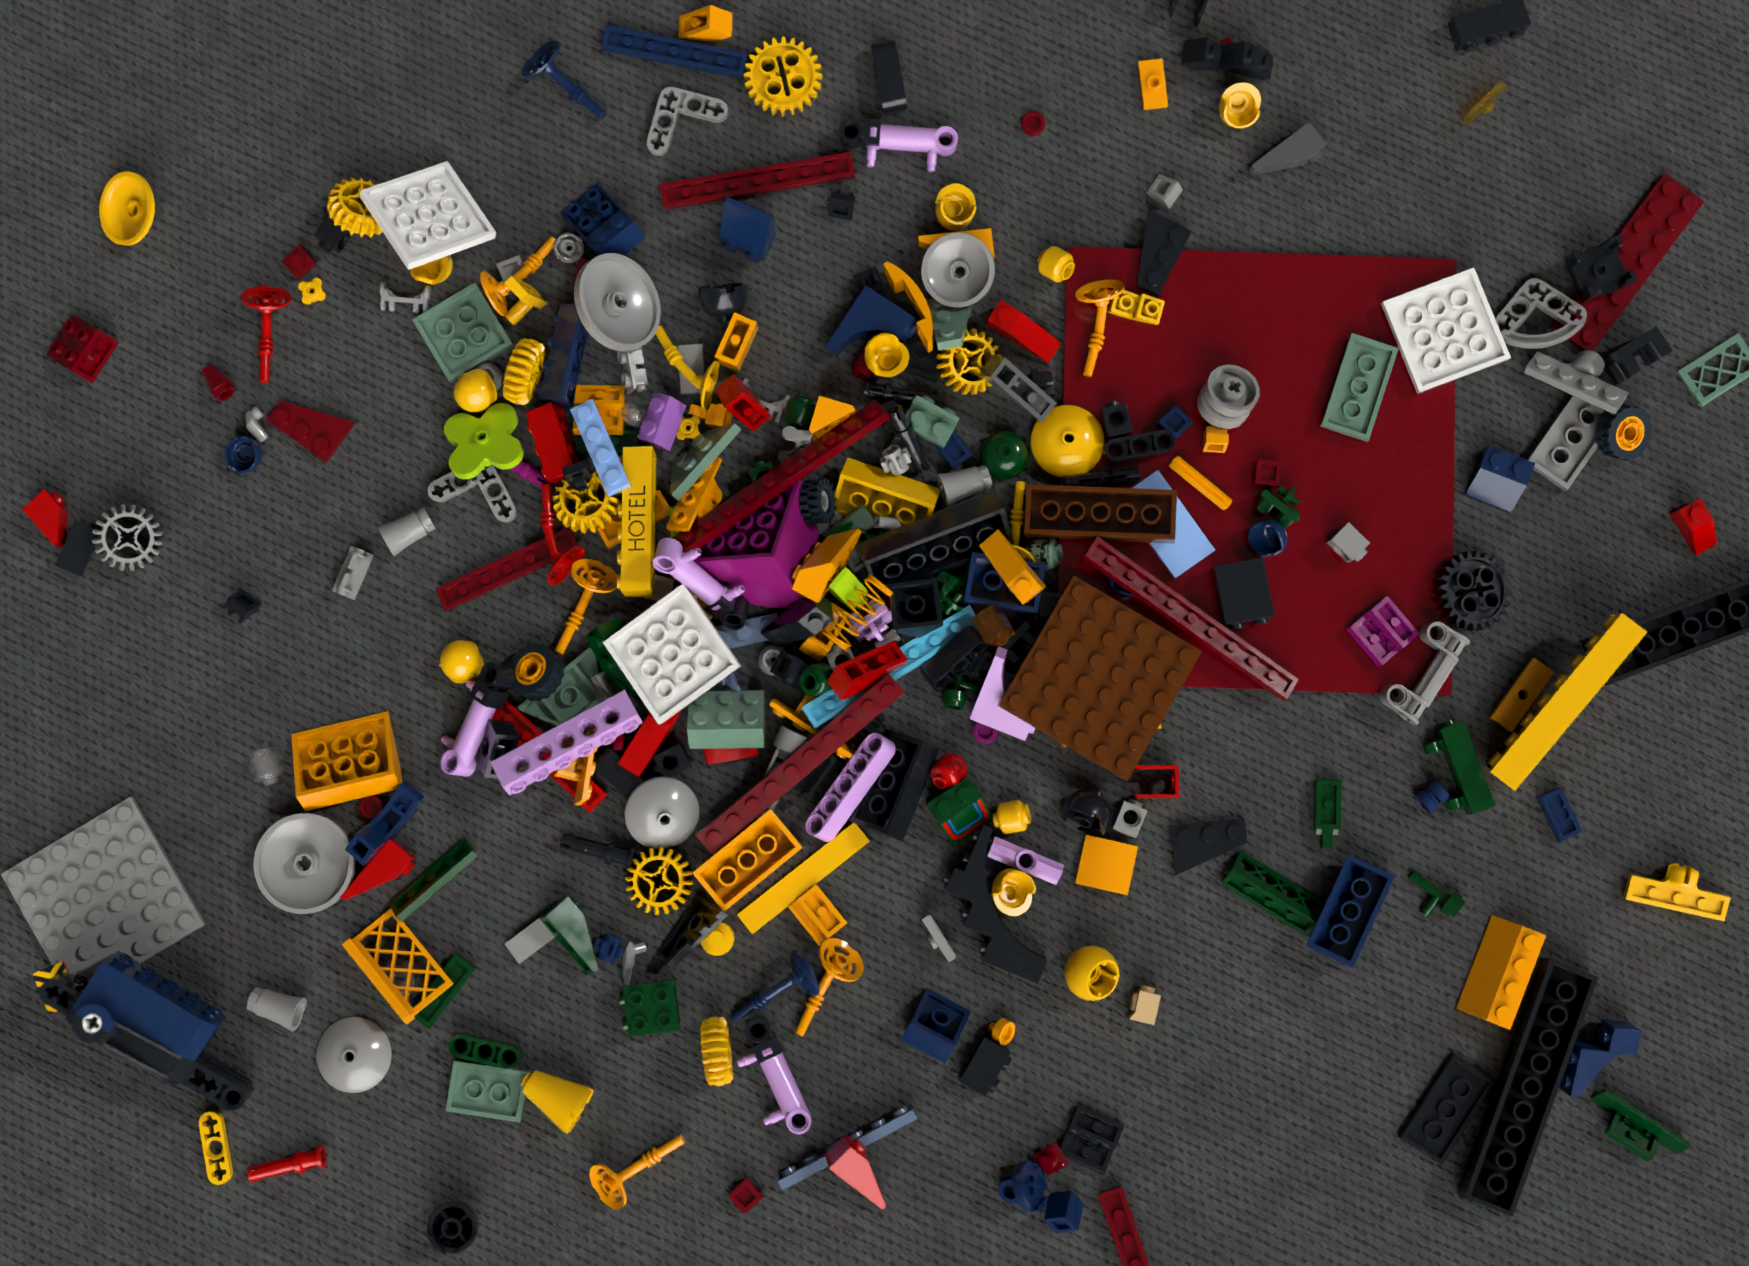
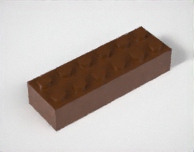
M1027 484L1024 535L1026 538L1042 537L1072 540H1094L1098 536L1104 541L1174 544L1177 490Z

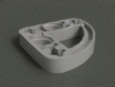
M1532 278L1523 284L1495 320L1497 325L1503 326L1508 321V316L1511 319L1508 324V330L1504 329L1501 332L1506 344L1520 348L1538 349L1559 344L1575 335L1584 326L1587 312L1583 306L1538 278ZM1530 288H1539L1538 293L1530 294ZM1550 299H1558L1562 305L1558 309H1552L1547 303ZM1516 304H1522L1525 306L1526 311L1523 314H1515L1512 311V307ZM1566 306H1569L1568 311L1564 312ZM1535 308H1538L1564 325L1558 330L1540 335H1527L1516 332ZM1580 314L1579 319L1570 320L1571 315Z

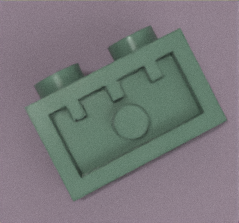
M916 395L905 415L908 422H911L914 427L913 433L944 449L958 424L959 417L956 416V412L947 407L942 409L935 405L931 398L924 395L921 397Z

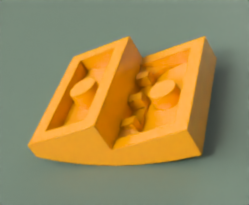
M576 385L574 406L576 407L593 399L608 434L623 435L625 388L622 385ZM574 420V423H573V432H574V435H581V434H580V431H579V429H578V427H577V424H576V422H575V420Z
M1086 835L1075 884L1128 895L1138 846Z

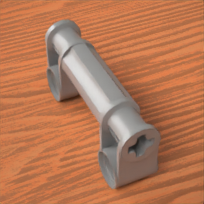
M1427 622L1419 629L1420 640L1436 650L1437 654L1414 690L1411 692L1400 684H1387L1379 692L1380 701L1396 712L1407 722L1416 726L1419 724L1418 719L1424 709L1429 708L1452 669L1459 661V654L1465 645L1468 646L1470 643L1468 638L1441 622ZM1432 627H1435L1437 630V637L1435 639H1432L1430 636V629ZM1393 689L1398 693L1395 702L1390 699V692Z

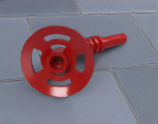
M255 286L244 290L241 294V301L245 305L259 309L262 312L261 340L258 341L260 383H269L270 356H273V341H271L272 312L274 309L287 306L292 300L291 294L283 288Z
M551 484L541 485L542 513H540V517L542 518L540 522L542 524H540V527L543 528L549 555L552 559L551 563H553L547 577V582L554 586L565 580L576 561L583 559L585 549L582 546H576L565 553L559 552L553 531L555 518L552 517L555 516V513L552 512Z

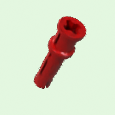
M320 1145L316 1149L306 1152L299 1150L293 1156L248 1166L247 1170L251 1171L247 1172L248 1179L252 1183L294 1171L302 1174L307 1169L315 1167L325 1168L327 1160L324 1147Z

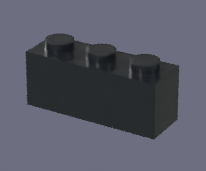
M1509 0L1453 16L1447 25L1455 50L1464 49V52H1471L1477 49L1480 44L1487 43L1488 46L1501 42V38L1510 36V39L1519 38L1525 34L1531 22L1524 0Z

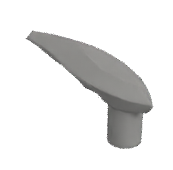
M629 942L624 950L622 969L625 985H628L631 980L632 968L635 964V954L646 952L644 942L634 945L632 942Z

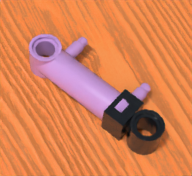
M847 119L841 123L839 128L840 142L844 147L854 149L862 143V150H867L866 160L868 167H874L876 152L879 149L927 152V171L934 172L937 153L941 156L953 154L958 142L956 131L949 126H942L937 129L881 124V121L864 119L863 128L858 120ZM853 130L857 132V136L848 138L845 136V133ZM949 138L952 143L945 146L939 140Z
M672 538L661 539L652 562L655 569L662 573L671 574L681 584H684L705 603L704 610L715 619L721 617V623L725 627L732 630L742 629L750 608L749 601L739 596L745 591L744 586L732 587L727 582L720 584L693 561L701 555L699 548L684 553L679 541Z
M487 662L480 671L481 681L468 680L466 682V686L471 690L469 696L473 698V701L456 739L454 740L446 735L441 738L444 745L451 749L447 750L441 758V768L444 773L468 777L475 771V756L482 743L488 719L492 720L496 709H503L509 695L503 690L511 688L514 684L515 671L511 666Z
M761 1016L753 1017L747 1023L745 1033L746 1037L756 1044L751 1047L753 1052L738 1059L737 1064L739 1067H743L758 1061L767 1078L780 1109L764 1117V1124H773L785 1118L787 1128L792 1133L803 1134L811 1126V1113L782 1053V1048L776 1035L769 1036L771 1033L770 1022ZM761 1023L765 1027V1034L762 1036L754 1035L751 1030L752 1025ZM795 1114L804 1115L806 1123L803 1126H796L792 1122V1117Z

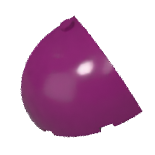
M799 480L699 548L701 555L693 561L720 584L727 582L732 587L744 586L745 591L739 596L746 598L750 604L771 608L792 607L804 597L802 594L792 590L795 582L792 576L798 565L802 566L806 556L809 553L812 554L814 547L819 542L817 524L805 522V517L801 516L802 510L799 509L801 501H798V497H801L799 489H802V481Z

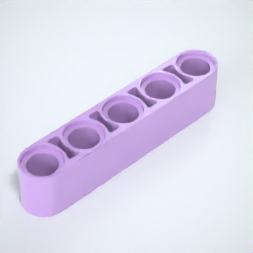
M871 733L865 738L808 817L805 824L808 834L824 842L831 841L837 835L894 756L896 748L891 740L878 733Z

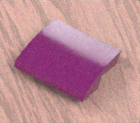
M1388 596L1346 629L1378 668L1420 634Z

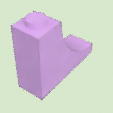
M998 646L970 719L1025 741L1028 733L1033 734L1035 728L997 706L1009 686L1005 674V658L1008 650Z

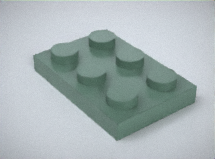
M454 1060L446 1111L520 1123L526 1097L522 1093L524 1087L521 1086V1083L530 1071L514 1068L504 1069L487 1064Z

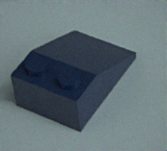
M727 197L719 232V240L723 244L722 247L733 253L736 250L741 251L751 261L758 262L760 259L765 262L776 237L773 216Z

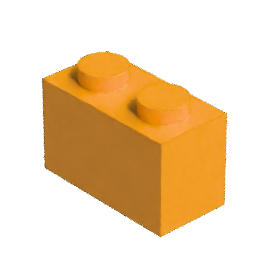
M734 312L714 356L720 365L739 373L758 331L757 322Z

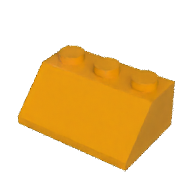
M853 529L829 535L822 543L818 542L812 554L809 553L806 556L802 566L798 565L792 576L795 579L792 590L819 603L828 592L829 585L844 567H847L862 531L860 529Z

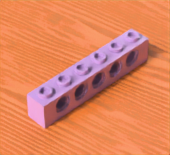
M623 690L490 763L508 795L517 794L525 790L529 784L546 779L551 772L568 767L575 759L590 755L599 746L612 743L616 737L623 733H630L636 730L638 725L643 722L628 694ZM612 717H618L616 722L608 724ZM595 729L592 735L585 736L587 731ZM573 741L570 747L563 748L566 742ZM551 753L548 759L541 760L544 754ZM528 765L524 772L518 773L522 766Z

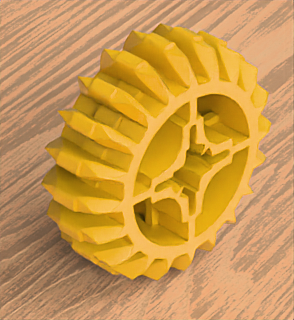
M352 177L348 181L342 179L339 184H335L329 193L327 202L329 218L334 219V225H341L342 231H350L351 236L357 233L361 238L364 234L371 238L374 233L380 236L381 232H383L360 198L361 190L375 186L372 184L371 179L368 182L363 181L361 177L358 180Z
M973 328L969 332L966 329L964 342L975 345L977 347L975 350L969 351L962 347L940 350L943 354H938L936 357L938 360H942V363L938 364L936 368H943L944 371L939 377H947L945 385L950 386L953 384L954 392L961 389L962 395H966L968 392L971 395H975L978 390L984 392L986 391V386H992L979 374L984 368L981 363V357H984L986 365L999 346L991 347L990 344L993 338L990 337L984 340L985 332L983 331L977 335L976 329ZM953 356L957 361V365L955 368L953 365ZM972 357L971 361L969 362L971 366L965 367L969 361L968 358ZM968 372L972 376L975 375L978 379L976 381H968L963 379L961 375Z
M526 338L521 339L516 344L504 374L502 390L506 400L515 404L525 405L533 398L542 374L543 362L546 356L543 344Z
M591 470L593 478L586 480L588 490L578 492L575 484L569 486L568 482L564 479H561L563 487H556V492L559 495L553 496V500L556 503L553 505V508L557 512V518L559 521H563V525L566 528L571 526L572 531L575 533L580 529L582 533L586 534L588 528H590L592 533H595L597 526L604 529L605 521L612 523L610 515H617L618 513L615 507L620 503L619 499H617L620 494L618 492L609 497L597 471L593 473ZM598 488H601L605 493L604 502L597 498ZM570 500L576 504L575 514L569 512Z
M659 847L658 855H656L654 848H649L650 857H647L645 852H641L640 857L643 861L640 862L634 858L632 862L637 868L631 867L627 869V871L634 873L633 877H625V881H633V886L626 887V891H635V894L630 896V900L640 899L636 907L640 908L644 903L647 904L645 907L646 913H649L653 906L655 915H659L660 907H663L664 913L668 914L670 912L668 905L671 904L672 908L677 910L679 907L675 901L678 900L684 904L686 899L681 896L682 893L686 895L691 894L689 889H685V885H693V881L686 880L685 876L692 875V871L684 872L683 870L689 863L687 861L682 864L678 863L682 858L681 854H678L673 859V849H669L667 855H664V848ZM663 860L662 865L655 873L642 870L651 861ZM670 864L678 872L679 884L668 878ZM662 873V880L667 884L656 888V882L648 876L658 877V874ZM639 877L650 884L651 888L648 898L641 891ZM662 889L676 891L669 900L656 902V898Z
M716 1016L704 1019L701 1023L700 1035L706 1081L710 1086H723L724 1084L731 1083L733 1079L728 1023L724 1017Z

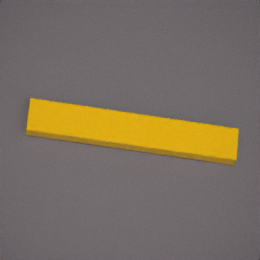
M852 823L738 913V917L748 930L754 934L870 842L857 824Z

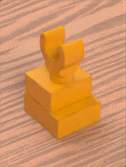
M710 403L709 410L691 404L688 414L697 416L699 419H706L705 424L712 428L730 424L733 416L723 404L719 403L718 405Z
M1212 424L1206 426L1203 452L1225 453L1229 444L1227 429L1218 428Z

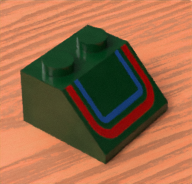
M969 777L926 804L953 846L973 834L976 827L981 828L983 824L986 825L993 820V815Z

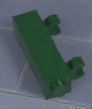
M1454 719L1440 723L1441 728L1435 730L1438 740L1422 746L1426 755L1442 750L1459 793V797L1449 799L1444 803L1447 811L1464 806L1465 812L1468 815L1496 806L1464 721L1456 723Z

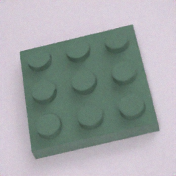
M476 283L469 285L412 319L450 383L457 380L460 374L474 370L514 346Z

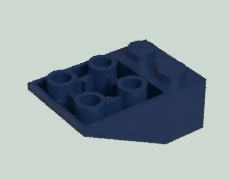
M598 183L594 184L560 212L596 257L606 253L626 255L645 239L630 216Z

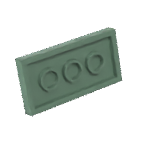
M1351 333L1320 427L1365 442L1369 441L1399 348Z

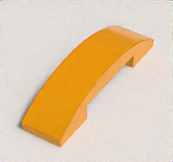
M888 261L883 263L884 275L894 293L896 294L904 290L920 318V321L917 322V334L928 353L933 351V323L924 295L904 271Z

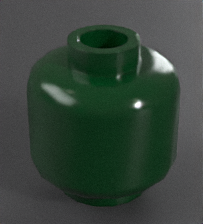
M800 395L788 399L782 416L783 421L796 430L809 429L816 408L813 404L814 400Z
M826 663L806 666L799 675L801 689L809 696L817 697L832 689L827 680L834 670Z

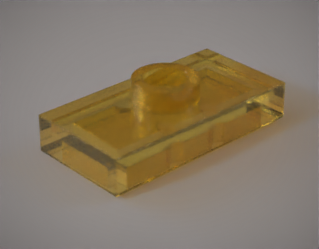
M1499 81L1465 115L1463 122L1469 127L1482 113L1485 115L1489 114L1497 105L1494 101L1508 86L1503 81Z

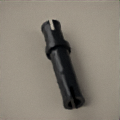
M895 405L893 407L896 412H893L892 408H889L887 411L895 427V435L900 437L903 446L907 448L915 473L922 474L924 473L922 467L927 471L930 465L913 433L914 427L911 422H908L902 406Z
M1113 467L1108 471L1064 475L1065 486L1099 487L1112 485L1113 487H1118V484L1140 482L1139 467L1125 469ZM1125 475V477L1105 479V477ZM1100 478V480L1079 482V480Z

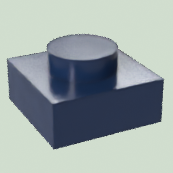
M1175 405L1158 422V425L1163 430L1171 431L1177 440L1193 421Z

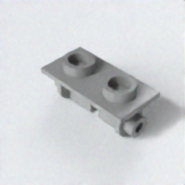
M642 347L631 351H617L618 363L622 364L623 367L621 382L622 386L626 388L627 394H631L636 388L637 392L646 391V386H648L645 368L636 369V365L644 364Z
M351 546L332 591L355 600L374 555Z

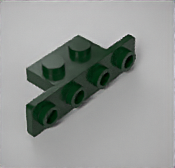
M1602 1089L1593 1094L1591 1100L1612 1113L1604 1134L1645 1161L1653 1159L1658 1143L1675 1154L1690 1148L1691 1143L1685 1140L1682 1135L1671 1131L1663 1126L1659 1120L1641 1112L1637 1106L1627 1103L1618 1097L1615 1092Z

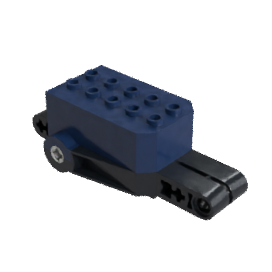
M117 951L103 960L90 981L80 974L73 975L68 972H61L41 985L39 990L41 1000L67 1016L65 1018L68 1021L67 1023L72 1025L75 1035L80 1040L87 1043L98 1042L134 1061L174 1086L183 1084L229 1111L240 1109L251 1096L253 1085L249 1078L204 1052L226 1018L222 1011L201 1000L194 993L181 988L172 980L159 975L150 967L137 962L128 954ZM233 1090L237 1091L240 1096L235 1095Z

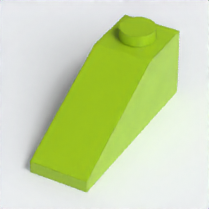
M844 567L829 585V589L836 599L854 612L848 605L847 600L855 601L864 607L866 604L859 598L856 589H860L868 594L869 591L849 569ZM859 592V594L868 603L869 599L867 598V596ZM851 603V605L855 609L857 608L859 611L862 610V608H860L859 606Z

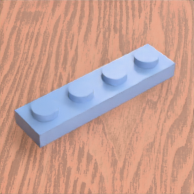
M593 399L570 409L606 494L610 497L631 487Z

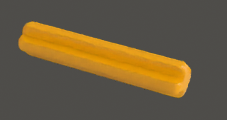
M1176 456L1169 464L1172 470L1222 510H1226L1232 503V499L1181 457Z

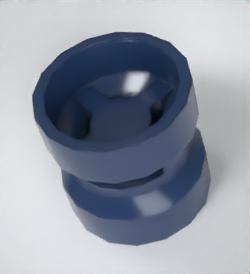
M1432 779L1427 784V788L1424 791H1418L1414 798L1427 813L1432 814L1437 810V805L1445 803L1450 796L1440 783Z

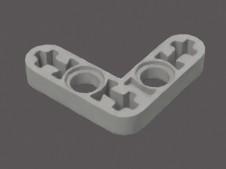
M675 87L663 89L659 96L647 138L649 152L654 156H662L667 153L679 114L721 123L728 117L727 104L717 98ZM671 93L677 99V101H672L670 106L671 111H674V113L668 110H661L662 107L667 109L668 102L665 96L669 97ZM691 100H698L701 103V107L697 111H691L687 107L688 103ZM705 102H709L708 108L716 109L717 106H721V111H723V113H719L718 116H714V112L712 110L706 109V114H703L705 110ZM663 116L671 119V124L666 128L658 125V120ZM658 132L668 133L667 136L662 134L661 142L664 146H659L658 150H655L652 142H657Z
M493 465L489 466L486 470L490 477L495 475L496 478L489 479L484 484H482V481L486 480V478L480 472L474 478L468 479L465 486L458 487L455 484L456 476L450 472L430 483L428 487L429 497L437 503H443L479 485L494 516L499 521L509 523L517 516L516 506ZM449 479L455 491L451 493V489L448 488L443 491V497L440 498L438 495H434L433 493L436 492L435 487L438 485L441 488L448 486L446 480ZM492 484H498L501 487V492L496 497H491L488 494V488ZM505 496L507 500H502L503 504L507 508L511 507L512 509L509 511L510 516L507 518L504 515H499L502 509L498 503L495 506L493 505V502L500 501Z

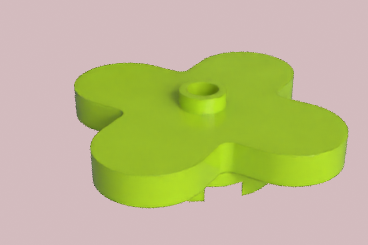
M506 403L495 404L488 408L479 419L466 413H459L446 421L444 433L448 441L457 447L449 458V467L457 478H474L482 470H485L484 467L491 465L499 469H511L522 461L524 456L523 448L519 440L511 436V433L518 424V416L511 405Z

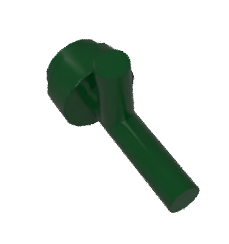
M963 673L952 683L951 689L943 690L941 700L943 706L953 710H962L963 706L966 705L967 694L961 692V690L979 694L982 685L963 680Z
M1415 871L1409 877V880L1431 895L1420 910L1426 917H1429L1439 902L1444 904L1440 909L1442 913L1455 917L1466 902L1462 899L1463 896L1456 891H1453L1449 896Z

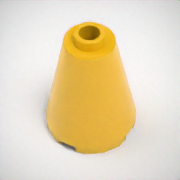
M537 1070L533 1074L528 1072L521 1083V1086L524 1087L522 1093L566 1134L570 1133L574 1128L586 1103H589L594 1093V1090L590 1087Z

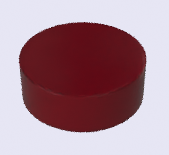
M1037 111L1026 113L1021 121L1023 132L1028 136L1040 135L1045 128L1044 116Z
M377 795L364 797L359 803V812L364 818L373 820L385 805L383 800Z

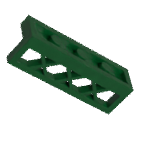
M1241 850L1236 856L1231 869L1221 881V884L1304 936H1307L1314 929L1325 905V902ZM1241 861L1250 867V872L1239 866ZM1262 876L1269 878L1273 885L1264 882ZM1284 889L1292 892L1294 898L1288 897ZM1308 902L1316 907L1315 913L1309 910L1305 903Z

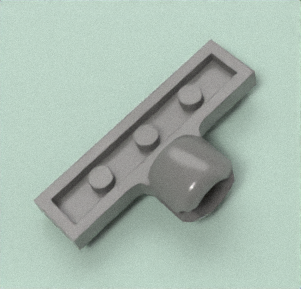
M1591 350L1580 352L1570 364L1562 363L1537 351L1524 372L1612 414L1617 413L1628 395V392L1598 378L1605 367V363L1598 353Z

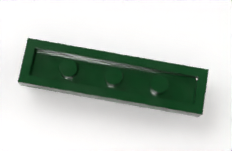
M465 837L389 902L396 918L403 922L478 857L472 844Z

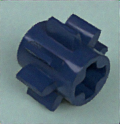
M605 933L603 938L597 937L593 949L598 950L596 957L610 963L614 962L615 957L618 959L622 958L625 947L620 945L622 939Z

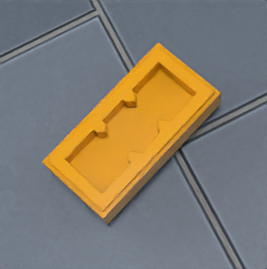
M1163 59L1138 61L1143 110L1167 108L1168 99Z

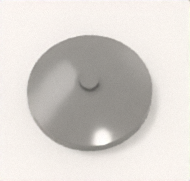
M616 253L599 255L589 260L580 269L574 285V301L579 318L589 334L600 344L616 351H631L648 343L658 329L661 308L655 285L646 271L632 259Z
M300 813L282 818L263 834L256 847L253 867L259 889L273 905L287 912L309 914L331 907L341 899L340 896L351 885L354 878L356 859L345 850L351 841L349 836L336 822L318 814Z

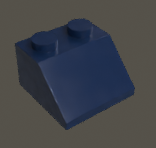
M1488 445L1480 452L1465 495L1511 513L1527 487L1535 463Z
M926 988L901 1040L946 1063L958 1043L971 1011Z

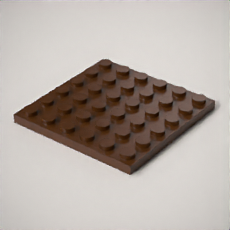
M1073 575L997 706L1121 779L1128 781L1202 651Z

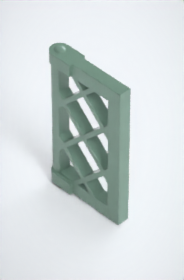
M1737 333L1677 371L1696 400L1697 405L1703 407L1749 377V370L1739 373L1741 360L1748 361L1749 363V347L1740 334ZM1734 343L1740 349L1739 355L1726 353L1725 350ZM1717 354L1721 355L1718 368L1705 365L1707 360ZM1724 356L1738 359L1735 372L1722 369ZM1696 367L1700 368L1698 381L1692 380L1688 375V372ZM1704 369L1717 371L1715 384L1702 382ZM1721 373L1735 375L1734 379L1727 384L1719 385ZM1702 385L1714 388V392L1704 397L1700 392V387Z

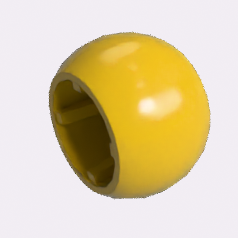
M1084 946L1074 951L1068 958L1064 969V978L1070 991L1078 998L1087 1001H1098L1110 995L1115 989L1119 980V967L1113 955L1106 949L1098 946Z

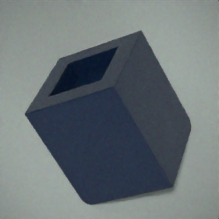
M1072 1191L1051 1193L1044 1220L1056 1233L1078 1231L1083 1203Z

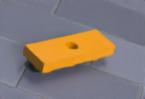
M1531 658L1489 718L1508 732H1512L1549 681L1554 671L1536 658ZM1519 691L1524 693L1523 699L1518 697Z

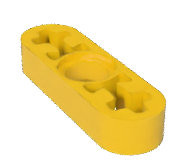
M215 1110L208 1111L199 1119L208 1179L215 1185H221L228 1182L233 1175L228 1139L222 1114ZM209 1116L213 1120L217 1119V1124L213 1126L214 1133L220 1132V1136L207 1137V1134L212 1133L211 1126H206V1121L210 1118ZM213 1140L221 1142L223 1149L220 1154H213L211 1152L210 1144ZM224 1156L225 1161H220L219 1164L221 1170H226V1174L220 1179V1176H215L214 1171L218 1170V1163L212 1164V1160Z

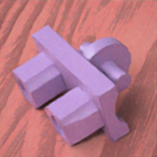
M871 600L868 604L877 615L869 613L863 617L868 626H864L848 616L849 623L857 630L860 636L851 635L859 642L864 639L870 641L875 637L880 642L883 641L885 637L882 632L889 628L887 624L892 621L891 610L886 605ZM855 612L851 614L852 616L862 621Z

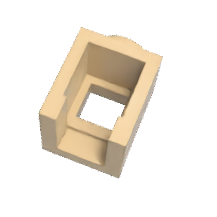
M1141 985L1140 989H1137V993L1133 992L1129 1008L1132 1012L1127 1016L1128 1019L1151 1025L1155 1024L1161 995L1155 993L1156 988Z

